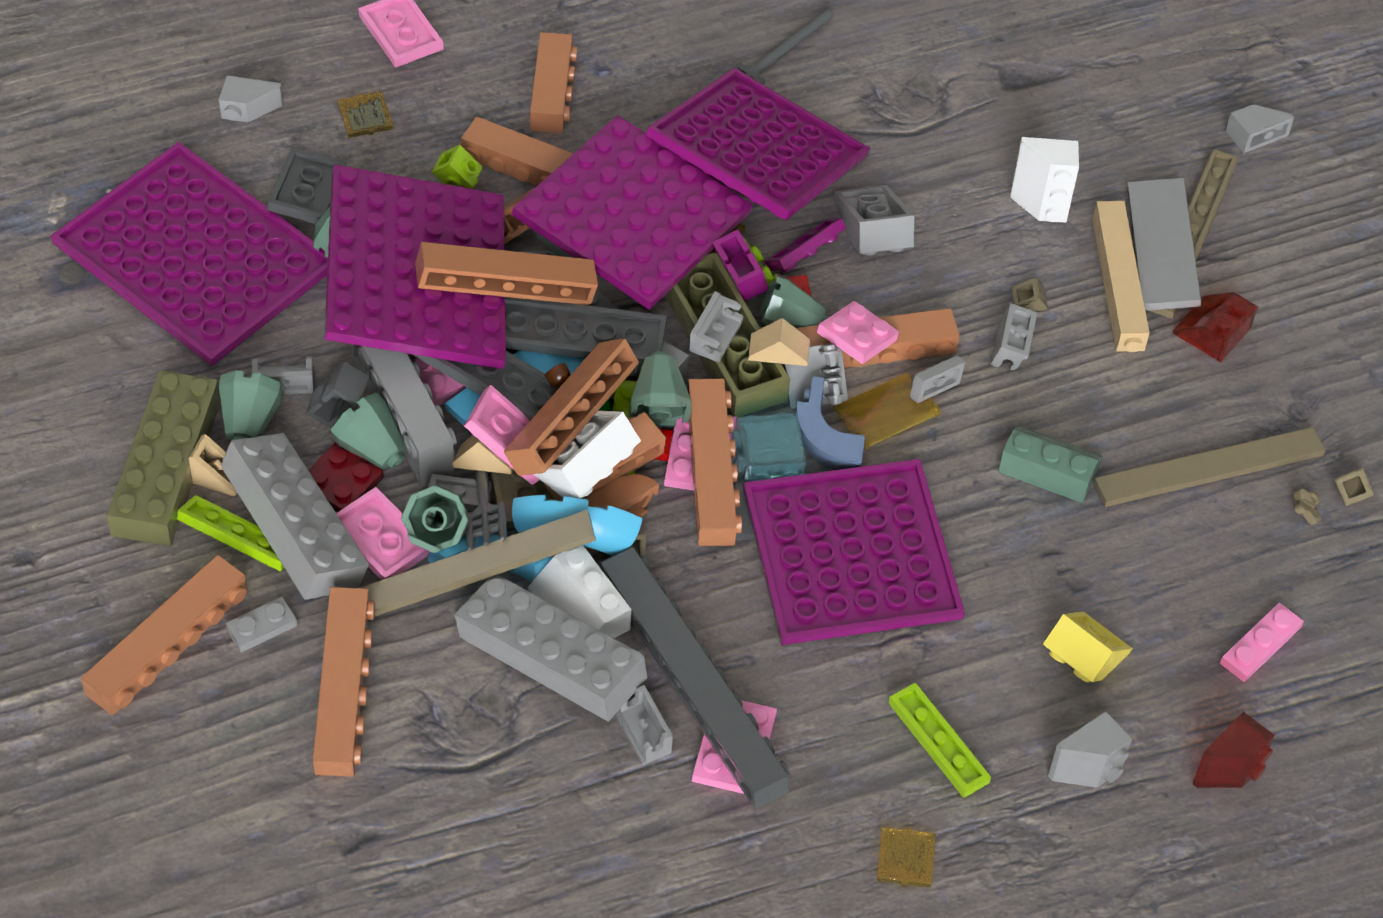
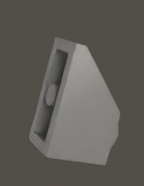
M234 76L226 77L219 97L221 119L250 122L281 107L283 104L281 83Z
M1253 104L1233 111L1230 114L1225 132L1243 153H1247L1289 136L1294 116L1290 113Z

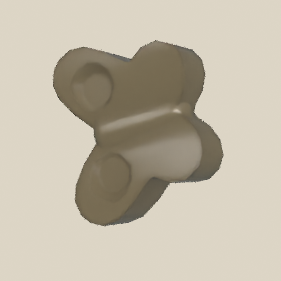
M1304 488L1294 492V498L1297 502L1295 505L1297 514H1302L1311 525L1320 522L1322 519L1321 515L1315 509V506L1320 502L1319 495L1314 491L1308 493Z

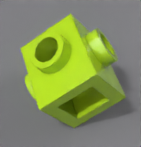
M458 145L441 153L432 173L443 184L472 189L478 183L479 179L477 177L483 167L461 145Z

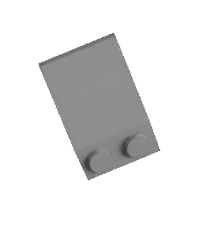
M888 185L834 191V198L846 226L848 237L859 254L874 255L878 251L886 250L900 252L904 248L914 247V215Z

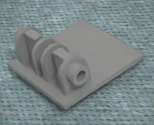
M835 344L809 346L808 366L785 364V371L790 378V409L797 407V401L804 402L805 387H811L812 376L824 378L822 404L830 403L833 405L840 404L842 401H848L842 350L835 346Z

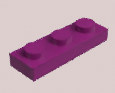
M842 218L826 219L764 262L771 271L781 270L782 273L788 272L797 266L796 262L801 258L805 259L818 252L817 248L822 244L825 245L835 241L838 238L837 234L846 229Z

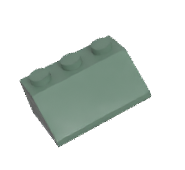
M1019 425L1013 429L1007 441L998 472L1083 503L1103 456Z

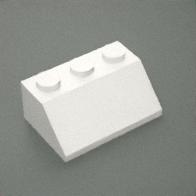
M1021 138L1010 198L1038 221L1066 223L1079 169L1078 141Z
M597 411L547 471L533 475L562 497L582 499L592 492V487L599 480L608 477L613 472V467L619 461L629 457L633 453V448L641 440L624 412Z
M583 545L555 555L528 586V591L612 638H616L630 630L631 608Z

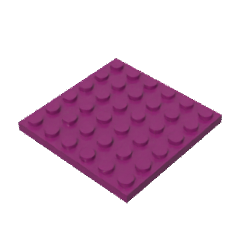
M735 67L651 124L646 133V136L656 141L658 145L666 147L681 159L689 161L699 167L704 173L712 175L725 183L727 187L735 189L748 197L750 201L758 203L771 211L775 216L784 220L789 219L865 159L870 150L868 146Z
M617 115L513 207L512 216L573 258L594 260L596 274L650 310L714 249L713 241L729 234L751 213L753 205L690 162L681 159L666 147L658 145L656 141L647 137L645 132L620 115Z
M920 459L744 482L743 492L781 645L961 620L964 618L965 611Z

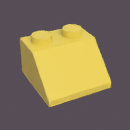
M1084 611L1063 614L1043 643L1050 650L1049 655L1063 664L1065 662L1075 669L1073 673L1085 682L1103 680L1133 649Z

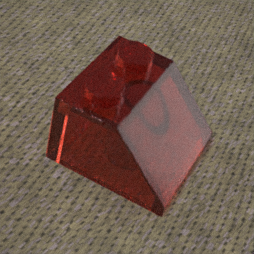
M1235 292L1205 295L1201 298V307H1193L1173 329L1172 333L1217 361L1222 362L1251 329L1258 306Z
M1243 712L1204 751L1192 784L1197 788H1243L1250 779L1256 781L1266 769L1264 763L1273 752L1270 746L1275 735Z

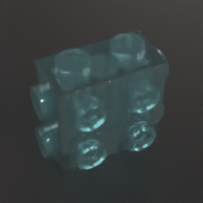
M778 413L764 416L750 415L738 418L737 430H733L732 439H735V448L739 450V454H736L737 472H743L744 482L805 474L806 457L797 413Z

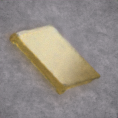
M908 373L833 406L840 419L853 434L865 435L864 450L932 417L940 416V409L931 398L918 404L910 398L913 379Z

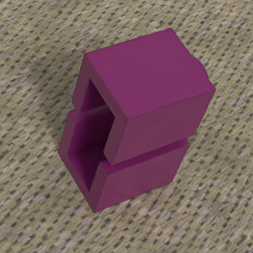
M738 229L712 242L716 254L744 301L769 290L760 265L752 252H750L747 243Z

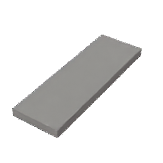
M1184 178L1128 182L1137 269L1145 311L1201 307Z

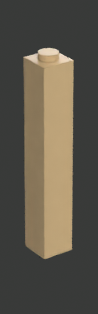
M1097 201L1092 222L1116 352L1145 351L1150 332L1125 202Z

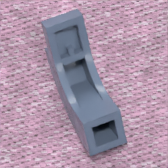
M812 376L811 387H805L804 402L797 401L796 407L797 431L802 445L814 460L828 469L840 470L862 467L865 435L842 433L833 429L825 422L821 414L824 378Z

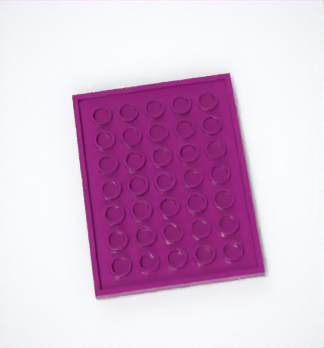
M180 142L167 149L51 235L52 243L211 366L215 365L327 276L328 258L324 256L325 250L320 247L319 251H317L313 247V240L275 212L267 210V206Z
M334 164L331 176L324 340L503 369L506 362L505 297L420 289L417 284L415 261L421 242L504 250L503 195Z

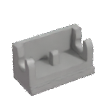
M715 291L691 331L689 351L720 362L743 322V315L733 312L729 308L739 311L741 305L732 299L721 296L720 293Z
M1012 303L1009 304L999 321L990 365L998 368L1003 360H1011L1010 370L1013 371L1020 366L1023 359L1027 360L1037 312Z
M306 356V365L260 367L258 365V358H252V372L264 374L281 382L283 395L314 393L312 356Z
M645 685L636 688L635 697L627 701L615 714L642 765L671 754L673 740L671 731Z

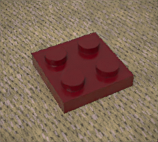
M336 442L308 470L335 512H339L375 488L384 478L383 470L340 447Z

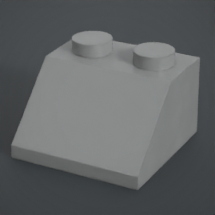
M1104 712L1057 744L1048 777L1051 781L1096 788L1106 781L1112 783L1124 771L1122 768L1129 756L1128 750L1132 738L1107 712Z

